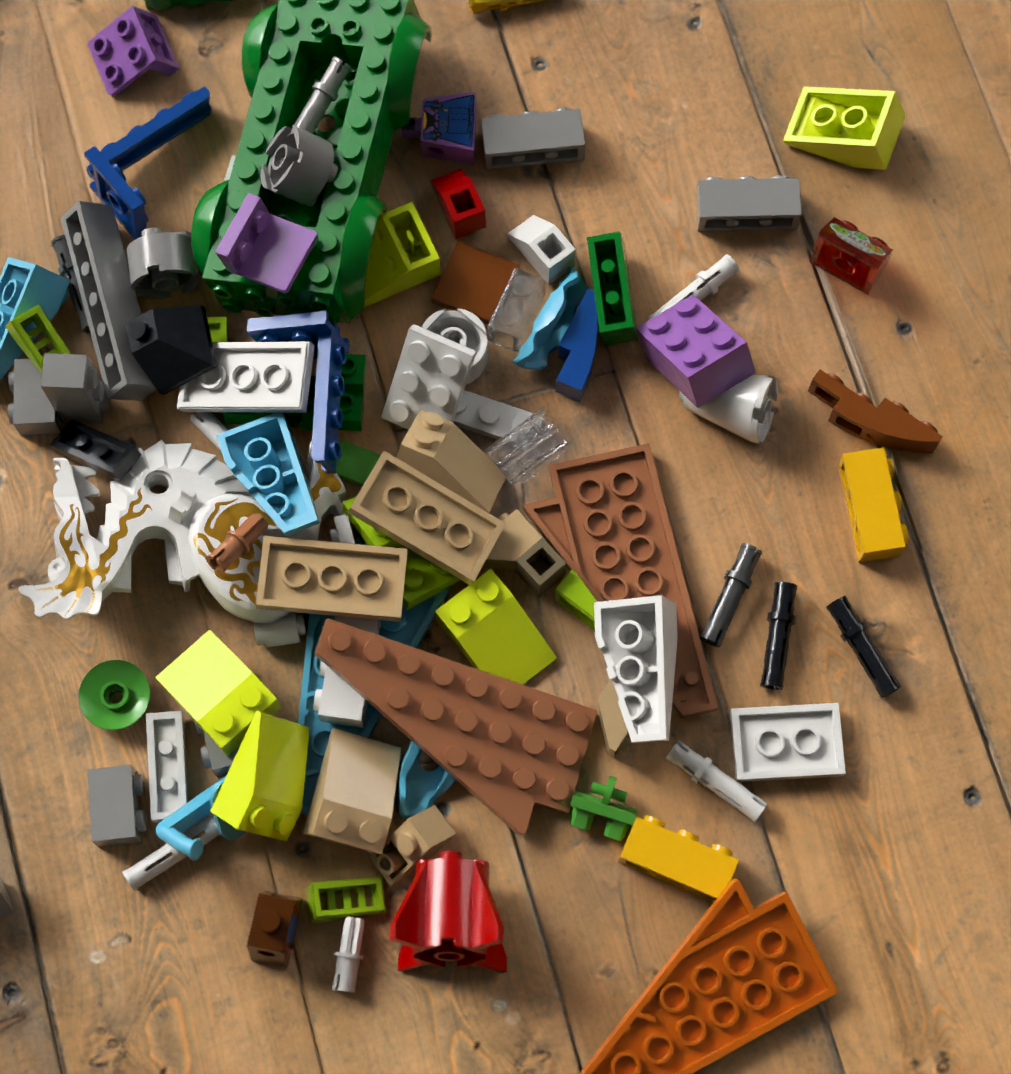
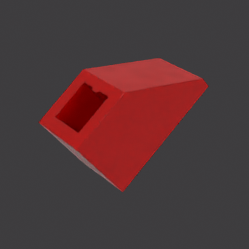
M462 169L430 180V184L455 239L486 228V210L472 180Z

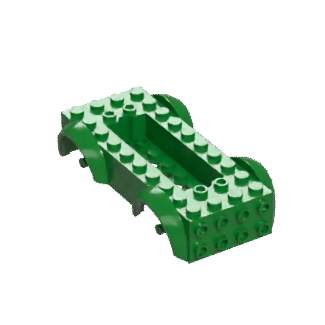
M279 0L277 4L257 13L249 22L242 45V69L244 81L251 97V103L230 179L207 190L201 197L194 212L192 223V249L195 263L202 279L223 309L233 313H241L242 310L253 311L265 317H271L274 314L291 315L327 311L329 313V322L336 324L338 322L350 323L351 319L363 311L365 305L366 272L372 240L381 212L384 214L387 212L386 204L377 197L393 133L407 125L410 120L413 83L423 40L426 39L431 42L432 38L431 27L420 17L414 0ZM336 57L343 60L336 73L345 63L352 68L337 92L339 96L336 101L330 103L322 119L333 117L336 120V125L328 132L320 131L317 125L313 134L332 144L334 151L333 163L337 165L338 170L334 180L331 183L325 184L318 195L316 203L312 207H308L264 188L261 183L262 164L268 167L271 156L267 155L266 151L274 136L285 126L293 128L292 125L295 124L314 92L312 89L316 81L320 82L332 62V58ZM248 193L260 197L270 214L314 230L318 234L315 245L289 292L286 294L227 271L215 253Z

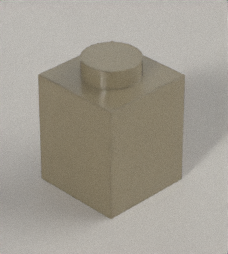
M542 537L516 560V572L540 597L566 575V562Z

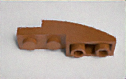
M819 369L810 383L808 392L833 408L828 421L862 440L900 451L933 453L943 437L938 434L937 429L932 424L923 420L919 421L910 415L908 409L897 401L891 402L884 398L880 405L875 407L869 397L860 392H853L844 386V382L833 373H825Z

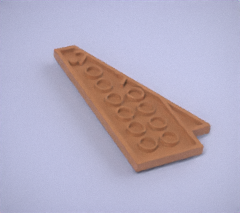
M650 444L548 465L555 498L524 504L525 514L548 544L566 562L567 569L577 573L598 602L662 595L676 603L678 640L672 706L682 719L717 711V702Z
M329 618L325 620L314 655L516 834H526L534 804L563 814L569 813L571 800L575 792L598 710Z

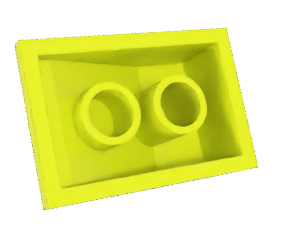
M803 87L783 141L786 145L855 168L886 170L906 114L895 91Z
M489 569L471 585H468L435 611L436 622L475 669L525 685L557 660L556 655L516 598L492 569Z
M208 630L155 677L226 756L241 745L256 711L274 715L281 709L277 698L211 630Z
M256 711L210 812L238 830L287 841L303 806L310 728Z

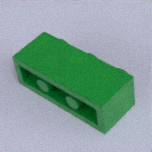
M621 232L587 237L599 331L605 346L637 341L639 339L636 331L637 325L626 247Z

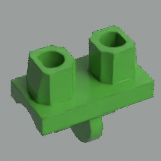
M610 776L607 786L593 782L590 792L602 795L603 799L575 790L570 806H573L571 825L583 830H590L594 814L608 817L603 835L622 841L629 828V824H634L638 810L610 801L614 799L625 803L628 793L615 789L614 786L617 778Z

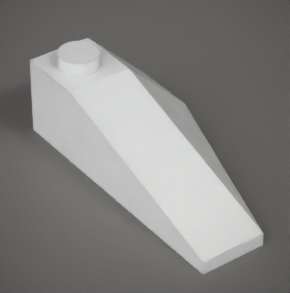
M662 595L594 602L595 639L598 648L602 650L608 667L606 670L617 692L618 704L632 743L668 741L678 640L676 603Z

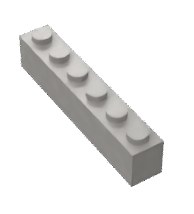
M78 201L60 218L107 398L142 401L154 392L156 388L131 354L126 323L142 315L135 289L132 290L126 253L122 245L112 205Z

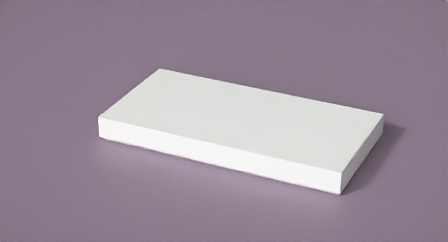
M212 342L217 367L179 387L177 409L181 412L306 413L315 345L311 342Z

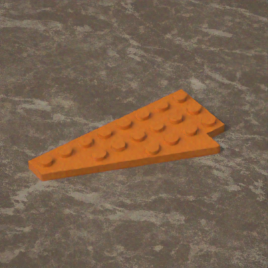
M737 878L731 880L579 1074H693L838 993L788 893L783 891L762 904L753 907L740 880Z

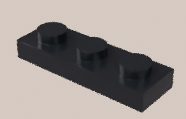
M73 419L70 420L50 444L58 454L118 481L131 470L132 466L142 455L135 446Z

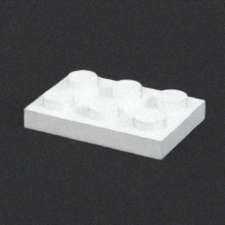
M413 324L408 330L381 418L409 430L420 409L439 414L442 418L453 422L477 351Z
M839 703L732 708L730 710L735 777L737 782L840 777L846 774Z

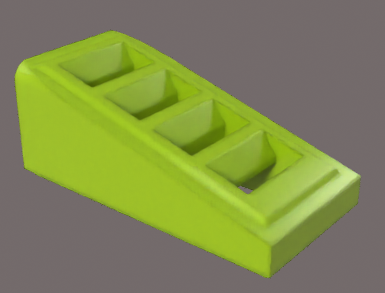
M39 304L5 325L13 339L41 374L44 355L41 356L38 350L51 344L54 349L48 353L71 354ZM34 322L37 327L26 333L23 327ZM42 332L46 338L33 344L31 338Z
M571 570L557 586L555 600L595 631L594 602L598 601L577 573Z
M382 876L313 882L306 888L310 924L344 920L346 917L359 918L386 913ZM365 887L371 888L373 906L366 907ZM351 889L356 890V908L351 906ZM341 891L342 909H336L335 892ZM326 893L327 910L321 911L320 894Z

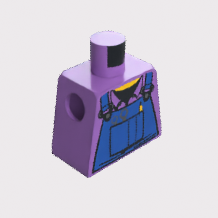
M476 93L424 99L422 101V118L410 117L409 123L402 127V137L421 138V151L425 157L474 165Z

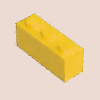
M884 447L844 453L838 467L858 562L900 557L906 547L905 545L909 543V535L906 524L900 523L898 512L901 511L902 504L899 492L894 491L891 479L894 478L892 459L886 458Z
M645 815L644 819L636 817L620 855L619 862L714 903L731 881L739 859L732 857L733 851L718 844H713L712 848L698 842V836L685 830L679 829L678 834L664 828L665 823L655 817Z

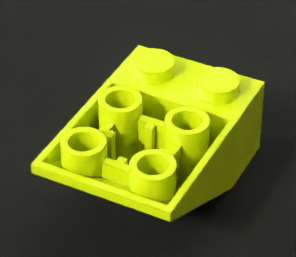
M413 202L388 211L386 214H381L378 219L367 265L364 307L441 275L440 258Z

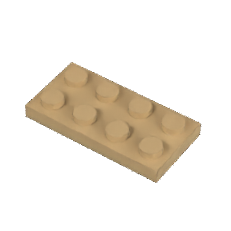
M383 451L348 510V513L469 585L475 581L506 525L503 521L386 451Z
M264 536L256 609L401 622L408 549Z

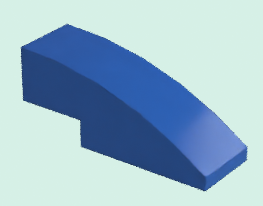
M590 288L587 289L559 344L558 358L566 362L556 379V392L579 403L589 384L597 343V309L594 290Z

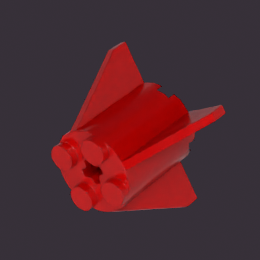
M443 851L440 853V858L416 861L415 878L390 925V941L402 944L398 955L397 971L406 972L425 965L445 967V961L458 960L457 967L475 965L498 973L507 972V956L502 943L504 941V926L489 889V862L485 860L462 859V853L458 851Z

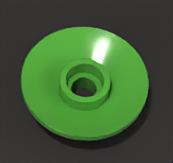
M109 660L93 667L83 678L78 693L79 705L84 716L98 728L111 731L128 728L139 721L145 714L151 697L149 682L144 673L134 664L123 660ZM114 693H122L123 699L117 704L111 702V697Z

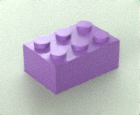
M693 294L636 328L645 358L697 408L756 373L747 342Z

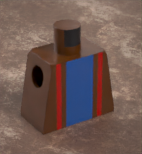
M269 891L259 893L247 942V948L252 961L288 967L303 898Z

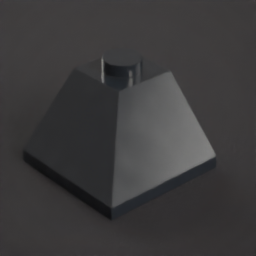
M202 305L151 309L126 323L131 354L157 391L162 395L217 367L206 310Z

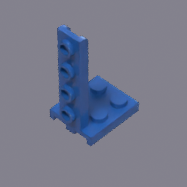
M203 86L196 92L191 91L187 93L180 102L169 109H162L152 120L142 126L138 125L132 128L125 137L115 143L107 144L101 151L94 146L84 152V157L90 162V165L86 167L87 174L94 180L89 184L90 188L103 204L112 205L115 218L134 240L142 237L141 232L147 229L146 222L149 219L144 208L146 200L136 187L132 189L126 183L123 171L210 116V91L206 86Z
M327 311L248 319L247 332L256 342H311L315 345L313 359H317L311 457L316 463L321 464V469L326 474H335L337 461L341 458L338 430L343 425V414L340 408V396H343L345 392L342 364L346 363V353H349V339L340 336L339 326L336 323L329 322V313Z

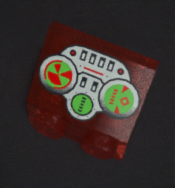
M833 217L818 234L810 263L868 295L887 266L893 249L889 248L882 239L870 237L862 233L853 223L845 220L841 221Z

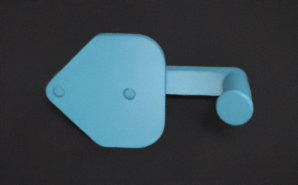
M226 776L162 820L156 826V835L177 851L189 856L191 860L199 859L204 847L202 840L199 838L192 840L183 833L212 813L210 810ZM214 814L219 833L224 838L235 840L246 833V831L236 829Z

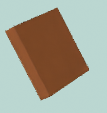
M457 241L431 297V303L449 310L465 309L476 315L482 323L494 327L520 270V265Z

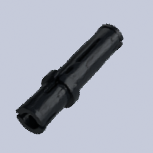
M775 582L771 612H768L767 621L770 623L760 686L770 690H783L791 626L795 625L796 620L793 612L797 585L790 582Z
M846 596L840 597L826 606L842 632L840 635L844 642L847 641L853 649L881 699L900 689L901 685L893 676L889 666L867 632V624L865 621L861 622Z

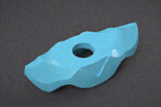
M567 267V273L559 282L558 289L550 294L549 299L533 323L529 338L521 346L520 352L511 361L512 363L531 370H540L547 367L548 355L559 348V344L575 315V310L587 291V286L575 268Z
M411 741L401 765L397 791V812L400 817L405 819L432 807L434 802L455 781L439 764L432 771L424 770L419 762L420 755L424 751L413 741Z

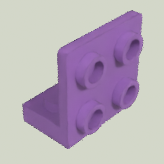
M131 6L88 41L87 44L108 95L113 97L149 69L169 76L180 69L158 16Z
M248 193L215 253L227 271L286 294L289 292L315 245L318 234L314 230L270 214L260 197Z

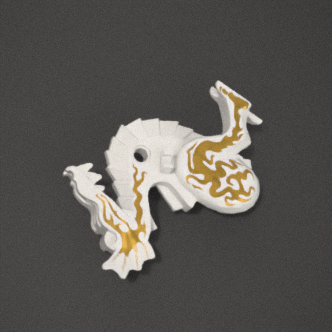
M160 440L145 451L140 447L138 451L142 455L132 466L131 470L120 481L116 479L115 481H110L111 503L106 504L105 525L99 526L98 537L95 539L89 534L85 514L93 512L95 506L86 498L96 497L100 494L99 489L87 480L88 478L95 477L97 471L85 466L70 465L66 458H54L53 463L56 464L54 473H56L57 482L53 486L55 511L60 521L54 532L56 559L48 566L49 583L22 585L18 589L19 594L34 603V615L37 618H43L50 614H57L64 620H70L79 614L97 616L102 601L112 592L131 593V557L133 552L143 541L157 538L163 539L165 543L169 583L182 585L184 591L187 592L190 590V581L200 577L209 592L228 612L238 618L251 622L272 623L286 616L289 612L256 609L264 536L318 541L320 526L330 514H334L336 517L345 515L342 511V502H344L346 490L337 473L326 474L321 469V464L316 463L312 459L311 441L306 457V465L310 472L308 482L320 524L285 536L228 466L216 460V455L192 449V443L165 444ZM155 485H162L167 491L155 494L150 491V488ZM252 514H261L269 524L268 529L249 546V553L246 555L241 554L223 574L217 573L219 565L213 570L207 563L206 557L226 539V534L229 531H235Z

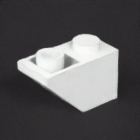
M533 215L507 233V237L548 285L565 274L567 267L575 266L576 249L554 224Z

